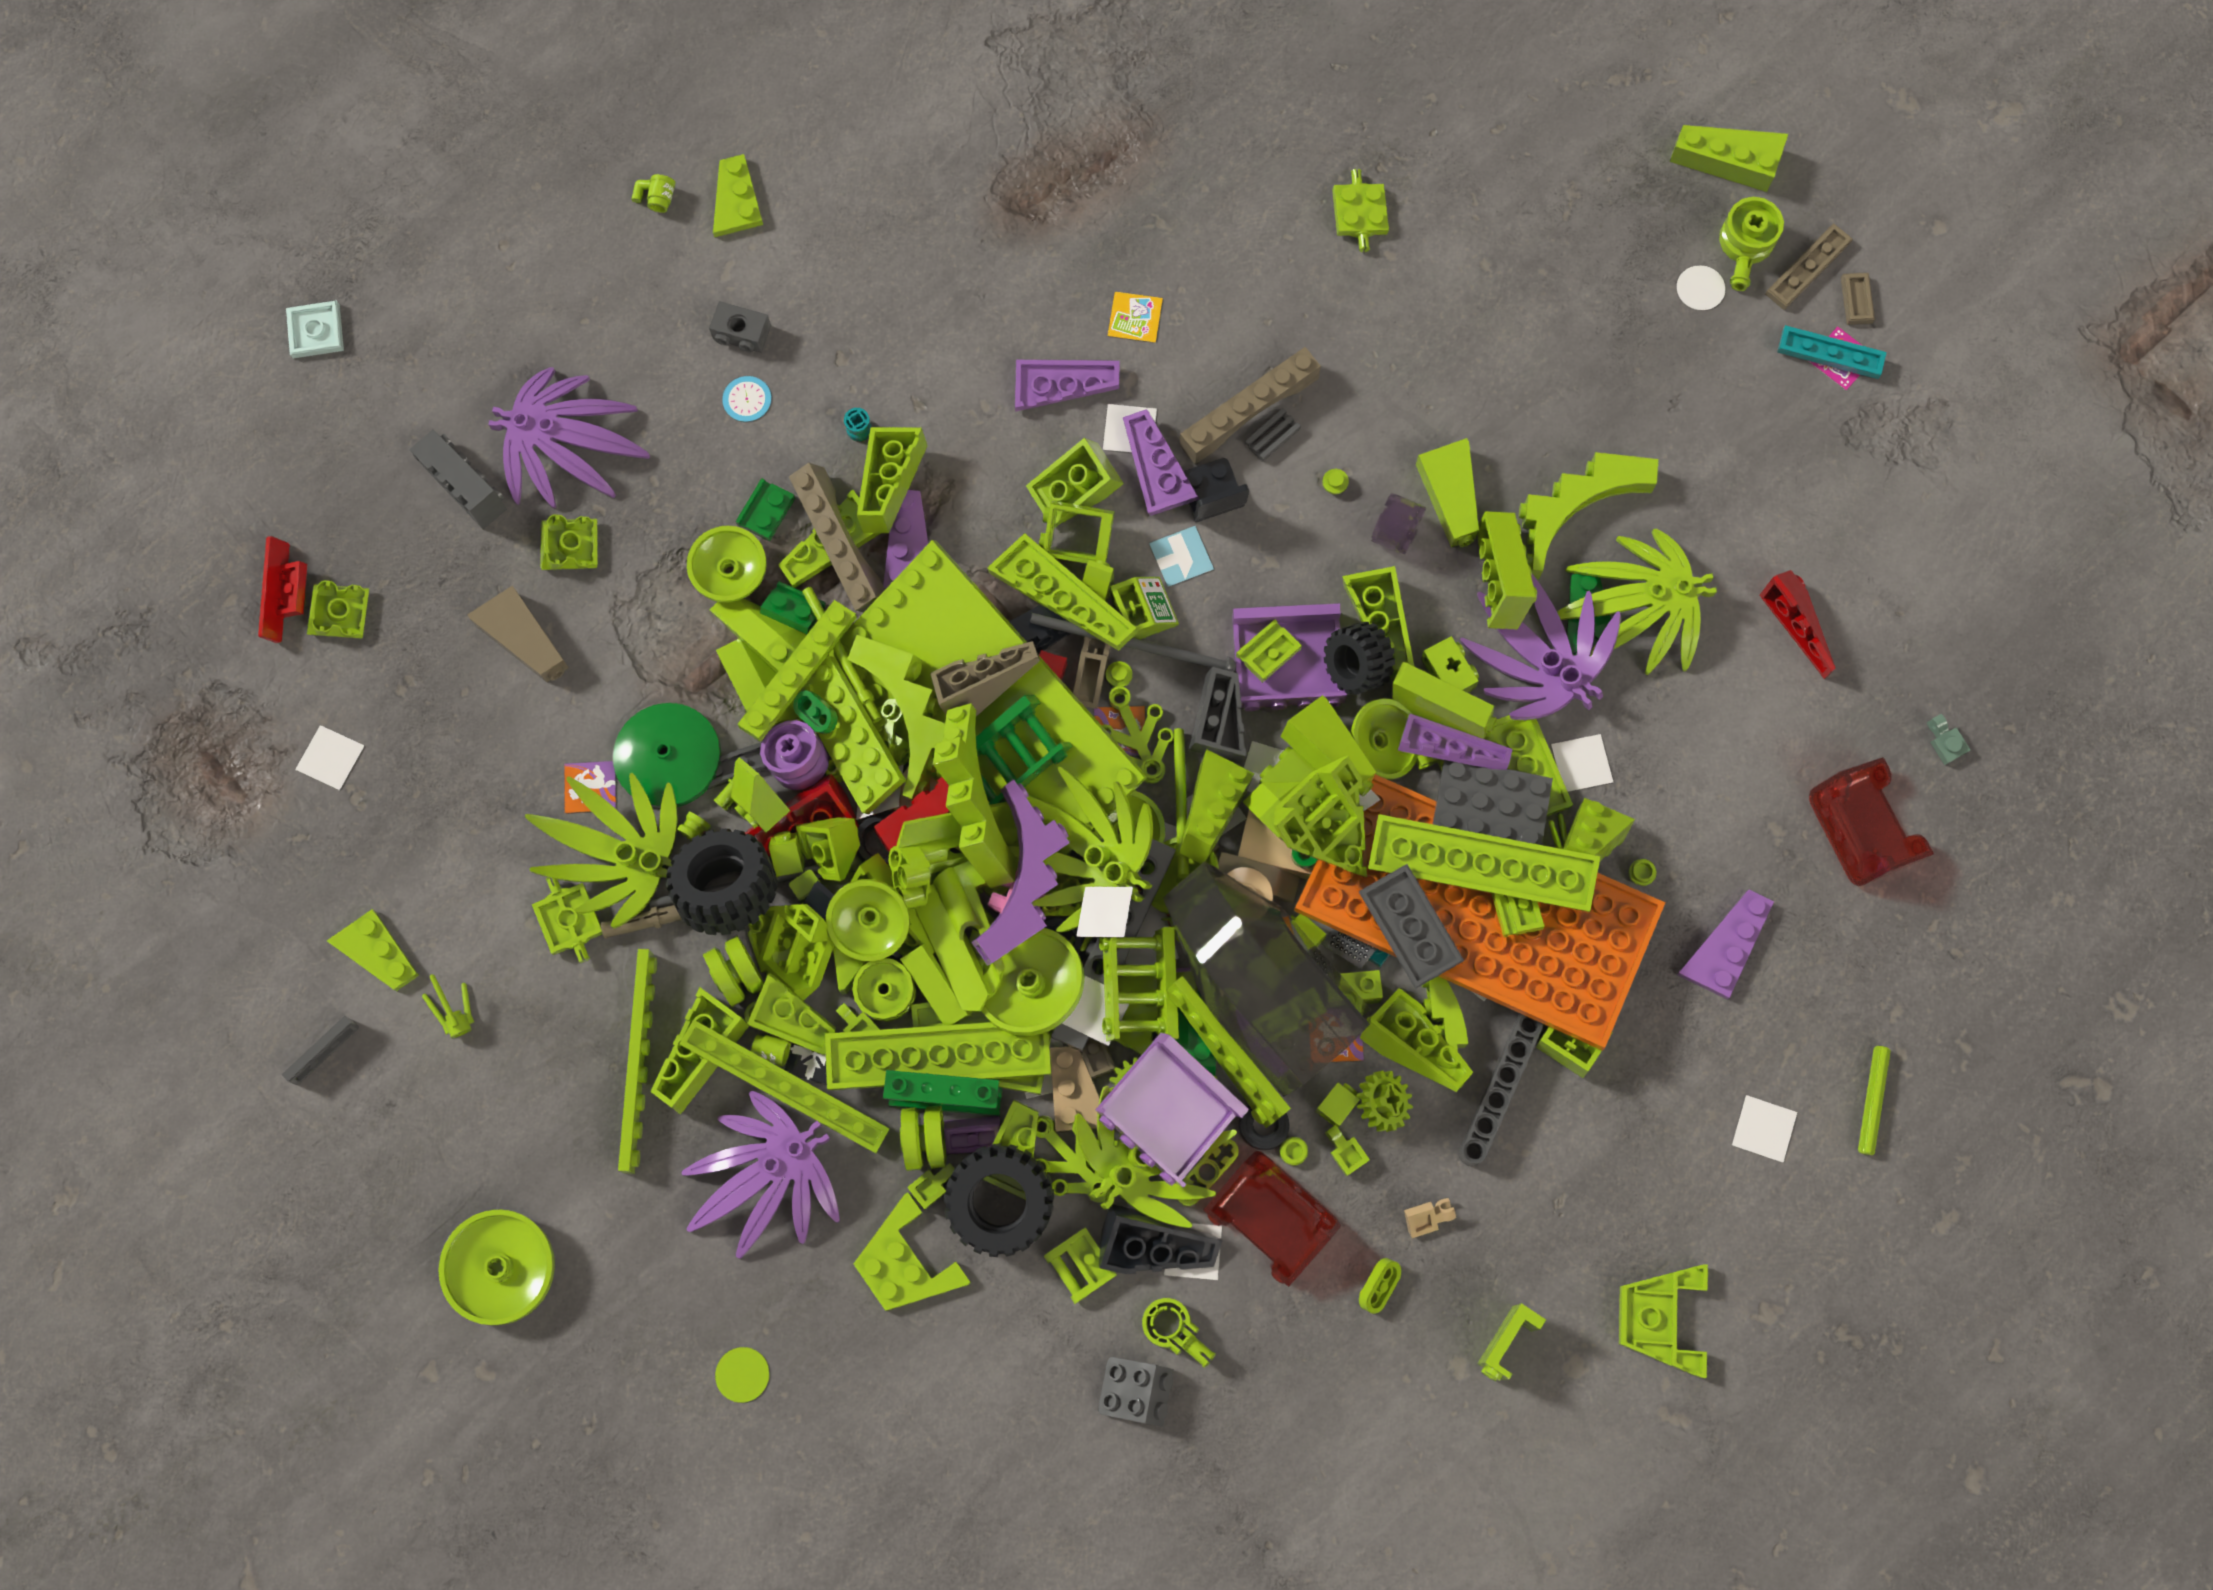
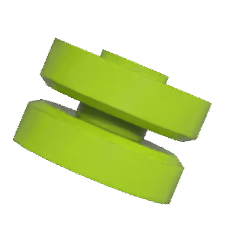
M1748 197L1741 199L1733 205L1720 230L1719 241L1722 250L1734 261L1741 256L1749 257L1750 260H1753V264L1763 261L1769 257L1783 232L1784 219L1781 211L1774 203L1765 198Z
M738 935L725 941L724 947L730 959L726 960L721 950L716 947L703 953L713 981L732 1007L745 1000V994L740 985L741 982L744 983L747 990L753 995L759 993L764 985L757 967Z
M887 958L869 961L863 965L854 977L852 987L854 1000L861 1011L875 1020L885 1022L898 1020L911 1010V1005L915 1003L917 994L916 983L906 967L894 959ZM885 984H887L889 991L886 994L880 993L879 990L884 989Z
M941 1105L926 1107L924 1111V1125L921 1124L920 1113L916 1108L901 1109L900 1142L906 1171L922 1169L924 1152L927 1154V1161L932 1169L946 1167L947 1154Z

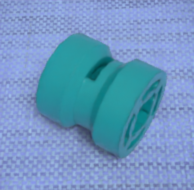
M862 408L848 410L844 416V425L848 436L856 442L868 439L870 428L872 427L868 413Z

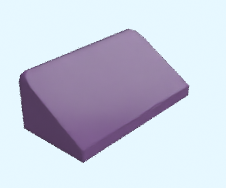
M992 1116L944 1121L946 1154L970 1153L983 1146L991 1147L1000 1130V1117Z

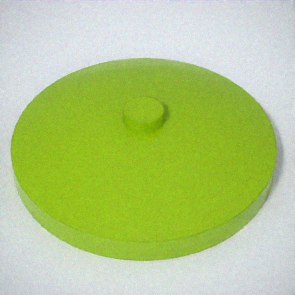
M1043 928L1002 956L1005 971L1003 972L1001 984L991 999H987L982 1012L996 1027L1014 1035L1033 1036L1056 1028L1072 1014L1083 993L1085 975L1083 964L1077 951L1065 937L1053 930ZM981 957L979 964L984 974H986L990 965L987 966Z
M489 1210L478 1213L462 1222L451 1233L442 1249L439 1261V1281L442 1292L451 1307L470 1321L484 1325H505L516 1322L534 1311L547 1295L555 1270L553 1248L542 1228L532 1219L520 1213L509 1210Z

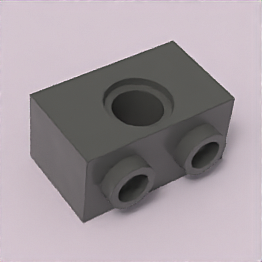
M719 301L709 330L712 338L721 345L728 346L731 344L738 346L746 352L756 351L762 353L771 323L767 314ZM738 327H745L741 332L734 331Z

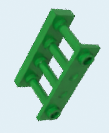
M1024 695L976 736L977 756L979 757L981 754L987 755L1007 784L1015 780L1017 784L1020 783L1023 787H1026L1050 765L1062 762L1068 756L1066 752L1073 747L1070 742H1063L1057 745L1035 716L1036 711L1034 709L1041 704L1035 695ZM1021 720L1028 723L1049 751L1038 762L1015 733L1016 728L1014 726ZM1001 737L1008 740L1029 768L1018 779L995 749V742ZM981 774L989 805L1006 802L1002 792L997 796Z
M886 1070L883 1099H889V1107L925 1110L928 1106L941 1105L944 1112L1000 1117L1002 1087H999V1080Z

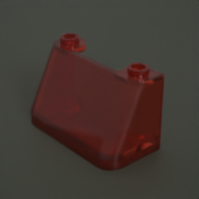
M1884 757L1840 771L1815 786L1809 794L1810 804L1848 879L1856 886L1866 885L1934 855L1928 841L1922 835L1914 834L1906 837L1882 789L1891 783L1892 773Z
M1255 1151L1239 1167L1203 1210L1208 1214V1219L1217 1226L1232 1224L1273 1262L1270 1267L1273 1278L1281 1284L1285 1283L1288 1287L1341 1227L1339 1220L1272 1159L1260 1151Z

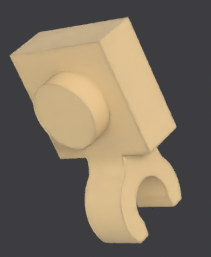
M1449 1198L1439 1200L1435 1207H1433L1431 1202L1404 1210L1408 1232L1412 1238L1439 1230L1437 1223L1451 1221L1456 1218L1454 1207L1451 1208Z

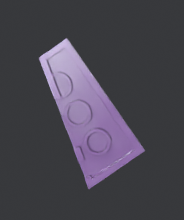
M907 491L889 532L883 584L885 589L928 545L920 491Z

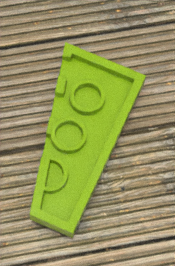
M852 489L846 495L847 498L838 506V509L849 535L856 547L859 548L881 533H863L857 517L859 497ZM815 529L812 530V534L805 541H801L778 564L793 588L798 587L832 565Z

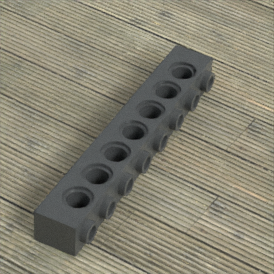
M1152 839L1151 848L1145 861L1154 866V871L1149 875L1138 872L1142 880L1148 881L1153 886L1149 890L1143 889L1140 885H1134L1142 890L1144 899L1141 902H1135L1131 899L1128 912L1131 915V920L1126 924L1124 937H1137L1175 855L1176 849ZM1098 937L1097 941L1091 940L1087 947L1085 955L1089 956L1083 968L1085 976L1104 984V974L1098 975L1092 970L1095 962L1103 961V951L1099 948ZM1117 948V965H1124L1131 948ZM1062 1023L1051 1030L1053 1031L1052 1039L1082 1053L1090 1038Z

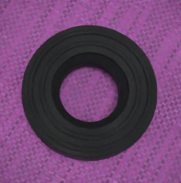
M1248 1105L1247 1108L1249 1110L1239 1121V1129L1244 1141L1251 1147L1263 1151L1271 1150L1281 1145L1286 1139L1290 1128L1287 1113L1275 1121L1273 1133L1262 1136L1254 1129L1253 1123L1255 1119L1251 1114L1252 1108Z

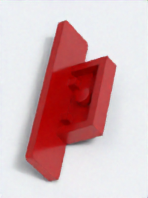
M270 536L266 538L258 636L274 643H281L284 618L304 613L307 564L301 561L288 563L290 544Z

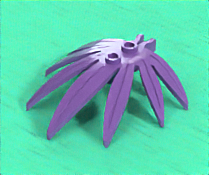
M553 367L547 368L534 375L524 384L516 397L512 411H503L501 408L493 407L492 412L494 415L502 417L504 420H489L488 425L492 430H506L503 446L504 470L509 490L517 505L520 504L522 490L521 453L533 483L547 503L553 509L556 508L549 478L539 457L533 450L534 446H537L569 474L612 498H615L616 495L608 483L583 459L556 442L560 441L609 454L650 458L647 451L612 431L578 420L558 418L559 416H593L637 412L638 409L634 405L602 399H578L545 406L590 381L587 375L561 380L543 390L556 372Z
M1532 574L1533 586L1537 589V599L1534 603L1541 625L1554 649H1550L1523 622L1518 629L1497 630L1521 657L1539 671L1500 652L1465 638H1460L1463 646L1494 669L1513 678L1543 686L1484 688V693L1494 698L1514 702H1534L1509 713L1511 719H1538L1559 711L1574 698L1581 700L1584 707L1590 710L1592 702L1587 698L1586 693L1589 696H1596L1599 700L1603 697L1602 690L1596 686H1591L1590 683L1605 667L1613 652L1619 633L1621 614L1618 611L1613 616L1600 636L1592 656H1590L1594 642L1595 616L1592 595L1590 591H1587L1578 626L1577 655L1573 656L1559 615L1548 595ZM1479 591L1477 593L1478 599L1488 617L1491 618V607L1485 606L1484 597L1486 595Z
M754 1091L749 1093L753 1105L773 1126L739 1115H722L717 1119L732 1130L748 1136L767 1139V1142L737 1146L719 1151L693 1163L682 1171L683 1176L713 1173L733 1168L758 1158L757 1162L729 1179L704 1203L687 1227L688 1232L698 1230L722 1218L748 1201L770 1181H773L772 1185L754 1207L746 1222L736 1251V1257L739 1259L749 1251L770 1223L791 1180L795 1181L792 1196L793 1222L801 1244L806 1242L810 1224L811 1194L809 1180H811L814 1193L822 1208L836 1223L840 1222L833 1186L821 1162L813 1153L819 1144L827 1143L831 1139L825 1134L821 1138L815 1137L807 1143L810 1138L815 1136L816 1130L822 1127L818 1121L813 1123L808 1131L800 1133L794 1122L782 1108L769 1098Z

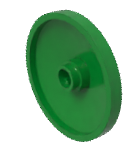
M661 703L639 711L625 723L615 741L613 766L620 784L629 795L632 796L629 775L633 773L644 788L652 807L661 809L667 783H670L673 787L677 807H681L695 801L709 789L708 787L712 780L716 778V772L721 764V745L715 729L700 712L683 704Z

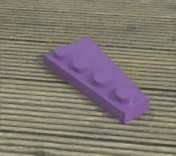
M1016 360L1015 412L1119 389L1120 361Z
M1145 409L1123 417L1148 514L1152 516L1200 500L1150 412Z
M1409 714L1398 751L1496 770H1507L1513 750L1413 714Z
M1751 890L1746 891L1677 975L1725 999H1729L1774 901Z

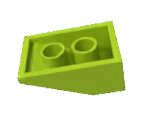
M1083 438L1028 483L1026 487L1044 514L1045 507H1050L1052 501L1092 507L1105 500L1124 483L1099 444ZM1058 511L1055 527L1078 514Z

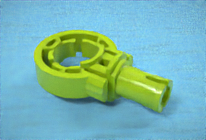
M1161 1298L1152 1302L1146 1308L1142 1318V1327L1146 1337L1154 1345L1160 1348L1171 1349L1176 1355H1179L1182 1351L1171 1342L1173 1340L1198 1361L1203 1368H1206L1210 1363L1201 1354H1205L1212 1361L1216 1353L1212 1352L1184 1327V1325H1187L1196 1334L1199 1332V1328L1192 1323L1191 1316L1185 1306L1172 1298ZM1172 1304L1181 1309L1180 1313L1171 1307V1311L1175 1312L1180 1320L1176 1332L1169 1336H1162L1153 1329V1333L1158 1337L1154 1339L1148 1329L1149 1318H1151L1150 1326L1154 1327L1157 1315L1162 1311H1168V1306L1159 1308L1160 1305ZM1182 1314H1185V1320H1183ZM1181 1333H1183L1186 1336L1184 1340H1181L1179 1338Z

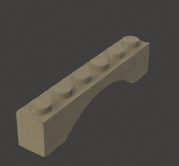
M1306 347L1302 348L1180 433V447L1196 465L1215 452L1235 431L1258 413L1288 396L1299 393L1318 380L1321 365Z
M807 463L790 475L789 478L855 611L864 613L883 593L885 588L878 575L866 562L849 535L838 509L835 488L825 468Z

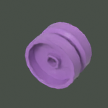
M798 720L780 723L767 733L761 743L760 755L764 765L785 788L802 790L813 786L824 776L828 768V751L807 723Z

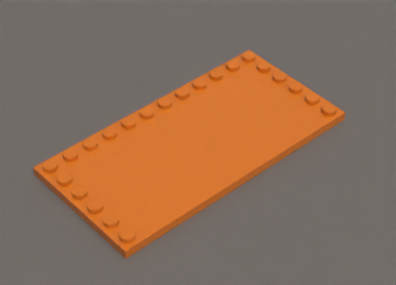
M1375 774L1371 782L1373 784L1371 790L1380 800L1363 811L1366 850H1362L1363 866L1367 867V877H1362L1318 859L1294 911L1396 957L1359 894L1360 890L1390 874L1368 869L1378 815L1432 824L1436 801ZM1597 873L1590 912L1538 902L1545 926L1543 930L1520 935H1509L1504 938L1491 893L1416 879L1464 959L1462 963L1442 973L1439 977L1602 1051L1605 1049L1666 902Z

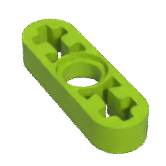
M1231 1139L1222 1144L1223 1147L1230 1145L1232 1147L1231 1154L1233 1155L1231 1158L1225 1156L1220 1161V1164L1224 1165L1222 1169L1219 1168L1215 1161L1208 1159L1211 1155L1215 1159L1220 1155L1221 1150L1217 1147L1200 1160L1183 1179V1182L1193 1185L1194 1181L1190 1180V1178L1195 1176L1201 1185L1206 1186V1189H1210L1237 1159L1239 1153L1237 1144ZM1206 1164L1211 1165L1215 1169V1177L1208 1181L1203 1180L1199 1175V1169ZM1200 1199L1178 1200L1181 1205L1186 1207L1194 1206L1200 1201Z

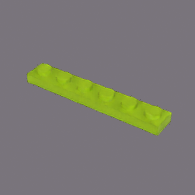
M834 600L737 724L738 727L761 742L856 620V613Z

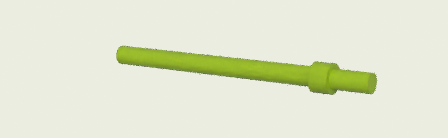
M808 587L803 590V594L815 617L819 620L825 611L813 588ZM839 640L833 650L873 724L878 723L882 720V717L874 704L875 699L871 691L864 686L853 663L847 660L848 654Z
M1176 728L1174 729L1177 844L1174 846V849H1176L1175 858L1178 859V877L1186 879L1189 877V858L1179 853L1187 823L1184 729Z

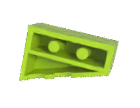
M1584 798L1572 821L1563 849L1601 856V861L1605 856L1608 857L1616 846H1620L1624 842L1635 819L1605 807L1597 801Z

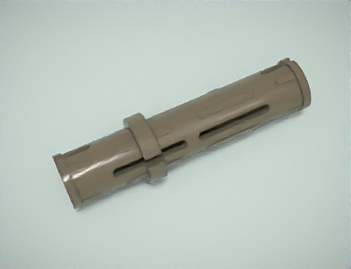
M674 905L660 909L656 906L652 907L651 911L639 913L633 919L615 929L610 926L613 920L601 922L603 937L608 939L609 937L651 927L656 929L662 928L663 924L680 921L682 918Z

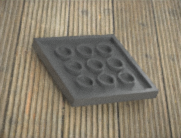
M1444 760L1432 824L1542 845L1553 778L1510 769H1488Z

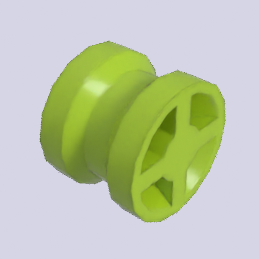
M689 811L686 814L684 824L679 825L676 830L692 841V838L697 835L701 837L705 831H709L711 825Z

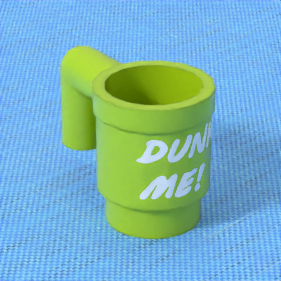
M660 174L652 175L650 180H637L631 200L635 203H641L644 190H649L647 207L652 211L665 213L671 204L676 182L672 178Z
M756 1035L751 1052L777 1066L784 1067L789 1056L791 1042L770 1035Z

